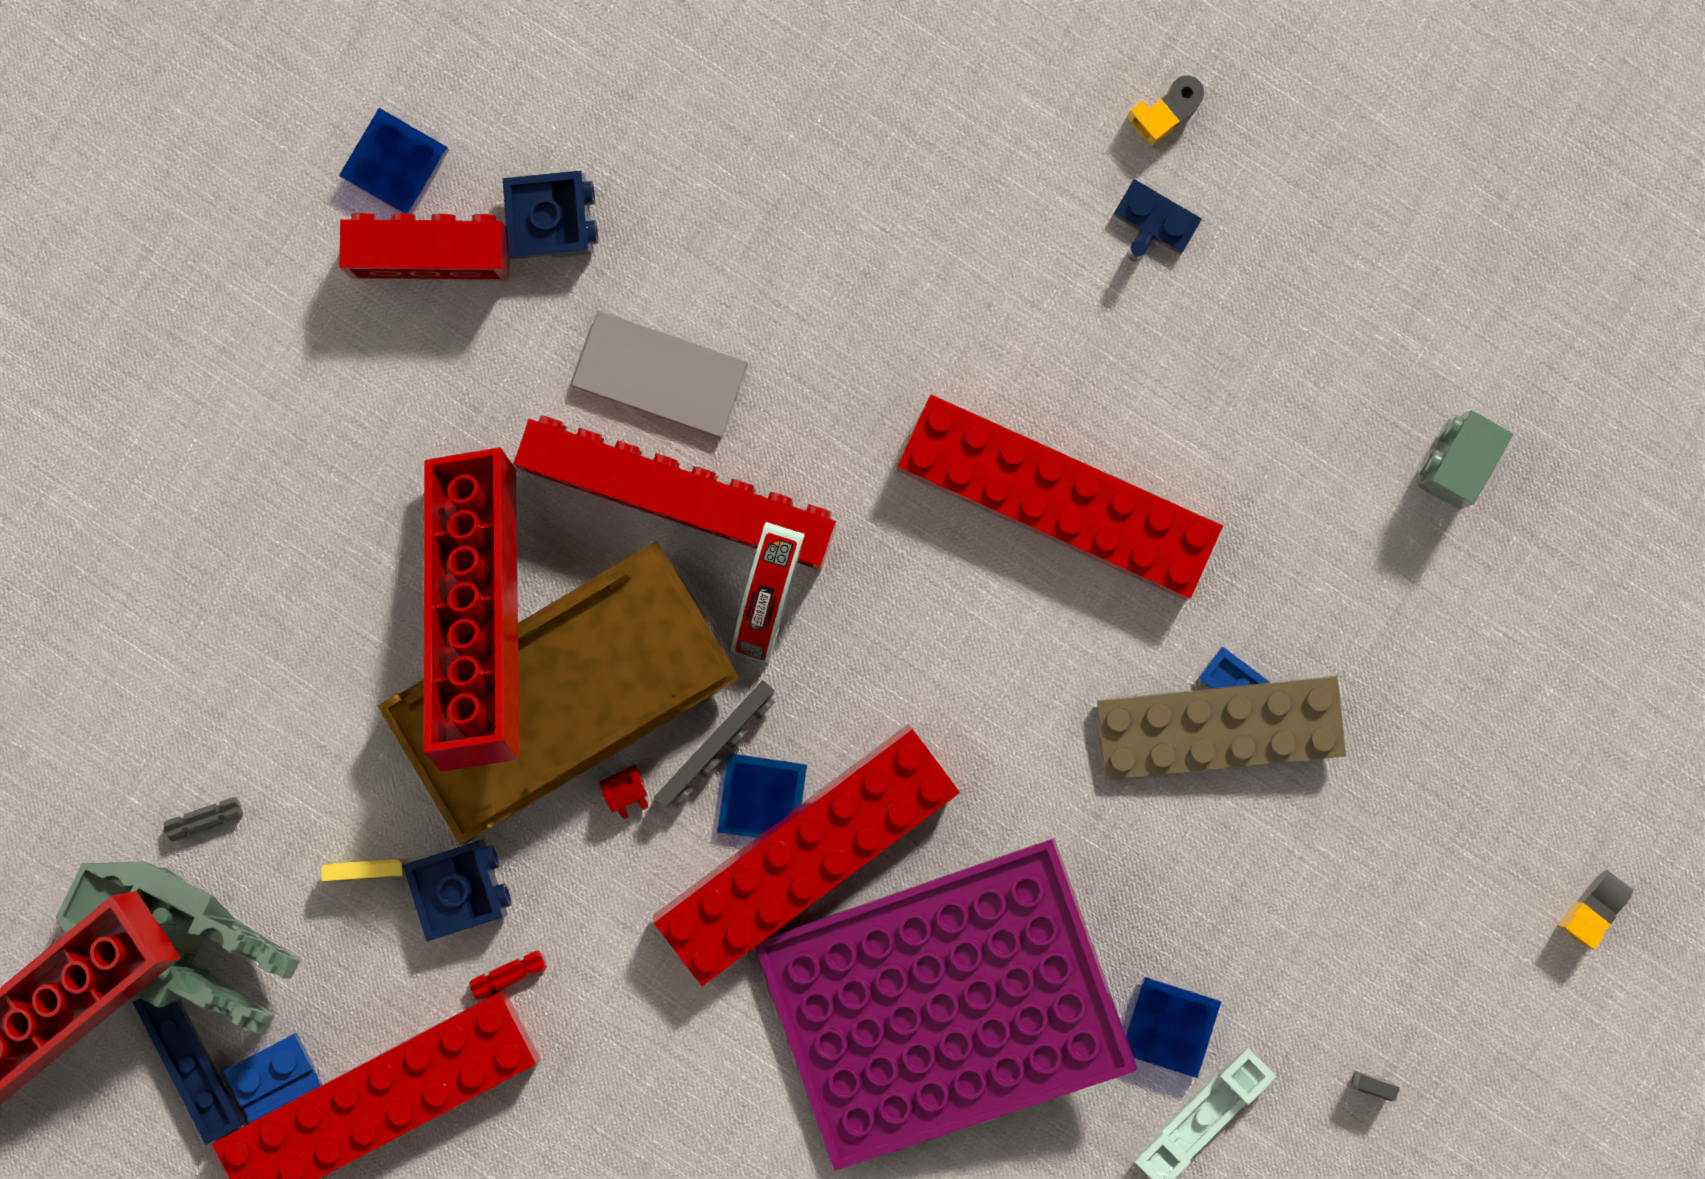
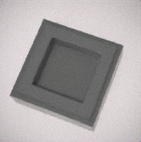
M1355 1071L1351 1082L1358 1091L1391 1102L1393 1100L1396 1101L1400 1088L1394 1083Z

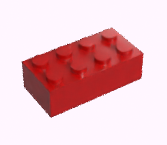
M352 213L351 219H340L339 268L351 279L509 280L510 258L507 229L502 221H496V216L491 214L472 215V221L456 220V215L432 214L431 220H416V215L395 213L391 214V220H375V214Z

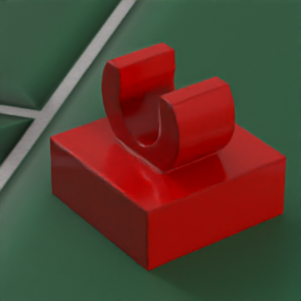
M632 765L599 781L605 801L612 813L618 810L619 815L626 819L629 816L625 806L636 801L640 803L643 810L648 808L646 800L648 794L636 765Z

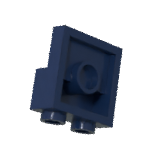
M581 170L502 178L510 259L541 256L556 258L592 254L591 244H598L599 242L596 220L589 221L588 205H595V191L593 181H586L585 175Z
M484 839L402 865L427 942L508 915L506 907L512 906L511 896L506 884H498L494 869L500 867L497 852L493 845L486 846Z

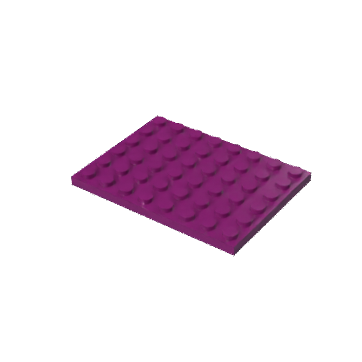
M1055 838L772 935L755 947L834 1171L1135 1072L1138 1069Z

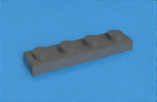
M762 680L653 798L665 809L671 803L678 808L694 791L689 784L695 777L700 774L706 778L721 762L716 757L720 750L726 744L733 749L748 733L743 727L753 715L760 720L774 705L775 701L770 697L775 690Z

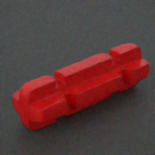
M536 950L523 956L524 959L521 961L518 958L491 970L487 976L482 974L472 979L469 985L474 997L480 1000L493 994L492 991L495 989L498 992L526 979L528 974L533 976L544 971L547 965L542 953Z

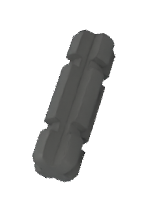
M236 797L220 801L218 806L217 804H212L186 813L184 818L179 816L166 820L164 822V830L170 841H176L187 837V833L195 834L221 825L223 820L229 822L241 818L243 810L239 800Z

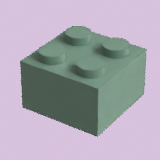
M1473 410L1461 416L1456 415L1453 420L1449 419L1438 436V440L1443 442L1439 450H1436L1434 454L1430 453L1423 462L1418 472L1423 478L1418 487L1459 510L1475 504L1514 434Z

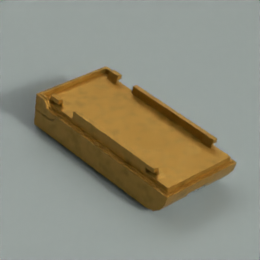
M656 540L518 623L520 760L441 772L424 754V679L377 706L459 845H462L704 702L737 681L739 677Z

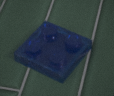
M378 108L340 172L339 177L400 213L412 214L449 149L447 146L390 113Z
M728 753L717 832L757 838L767 829H771L787 817L791 811L802 804L807 764Z
M1143 976L1125 1033L1133 1057L1198 1078L1222 1001Z

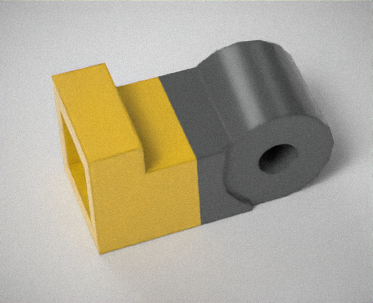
M1189 75L1181 76L1172 83L1167 94L1151 108L1142 100L1130 110L1127 119L1148 144L1153 147L1196 111L1199 104L1203 101L1204 87L1195 77Z
M1605 870L1596 877L1557 926L1584 947L1595 950L1604 938L1602 935L1615 920V916L1631 898L1633 889L1610 871Z

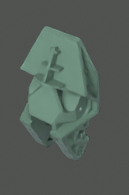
M148 862L81 864L56 916L65 933L112 895L137 891L181 958L139 991L136 996L160 1008L185 998L204 1009H210L229 1016L232 1020L231 1023L237 1027H244L259 1034L266 1033L274 1016L272 1012L210 974L209 970L195 967L192 965V962L204 937L223 946L222 949L230 953L240 954L258 962L260 969L282 978L291 979L300 962L299 957L236 920L215 897L192 886L170 868H158Z

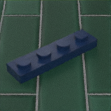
M141 998L133 1001L132 1003L205 1145L243 1126L244 1123L181 1000L161 1008Z

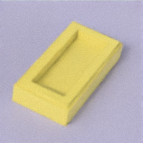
M402 858L329 863L321 867L322 881L403 876L405 872L402 865L407 864V860Z

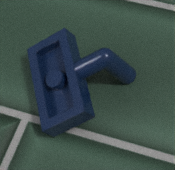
M1136 179L1132 181L1113 213L1115 217L1140 231L1127 254L1128 258L1133 262H1138L1143 258L1153 239L1181 255L1202 218Z

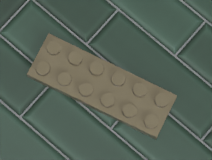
M1337 675L1097 700L1105 780L1346 756Z

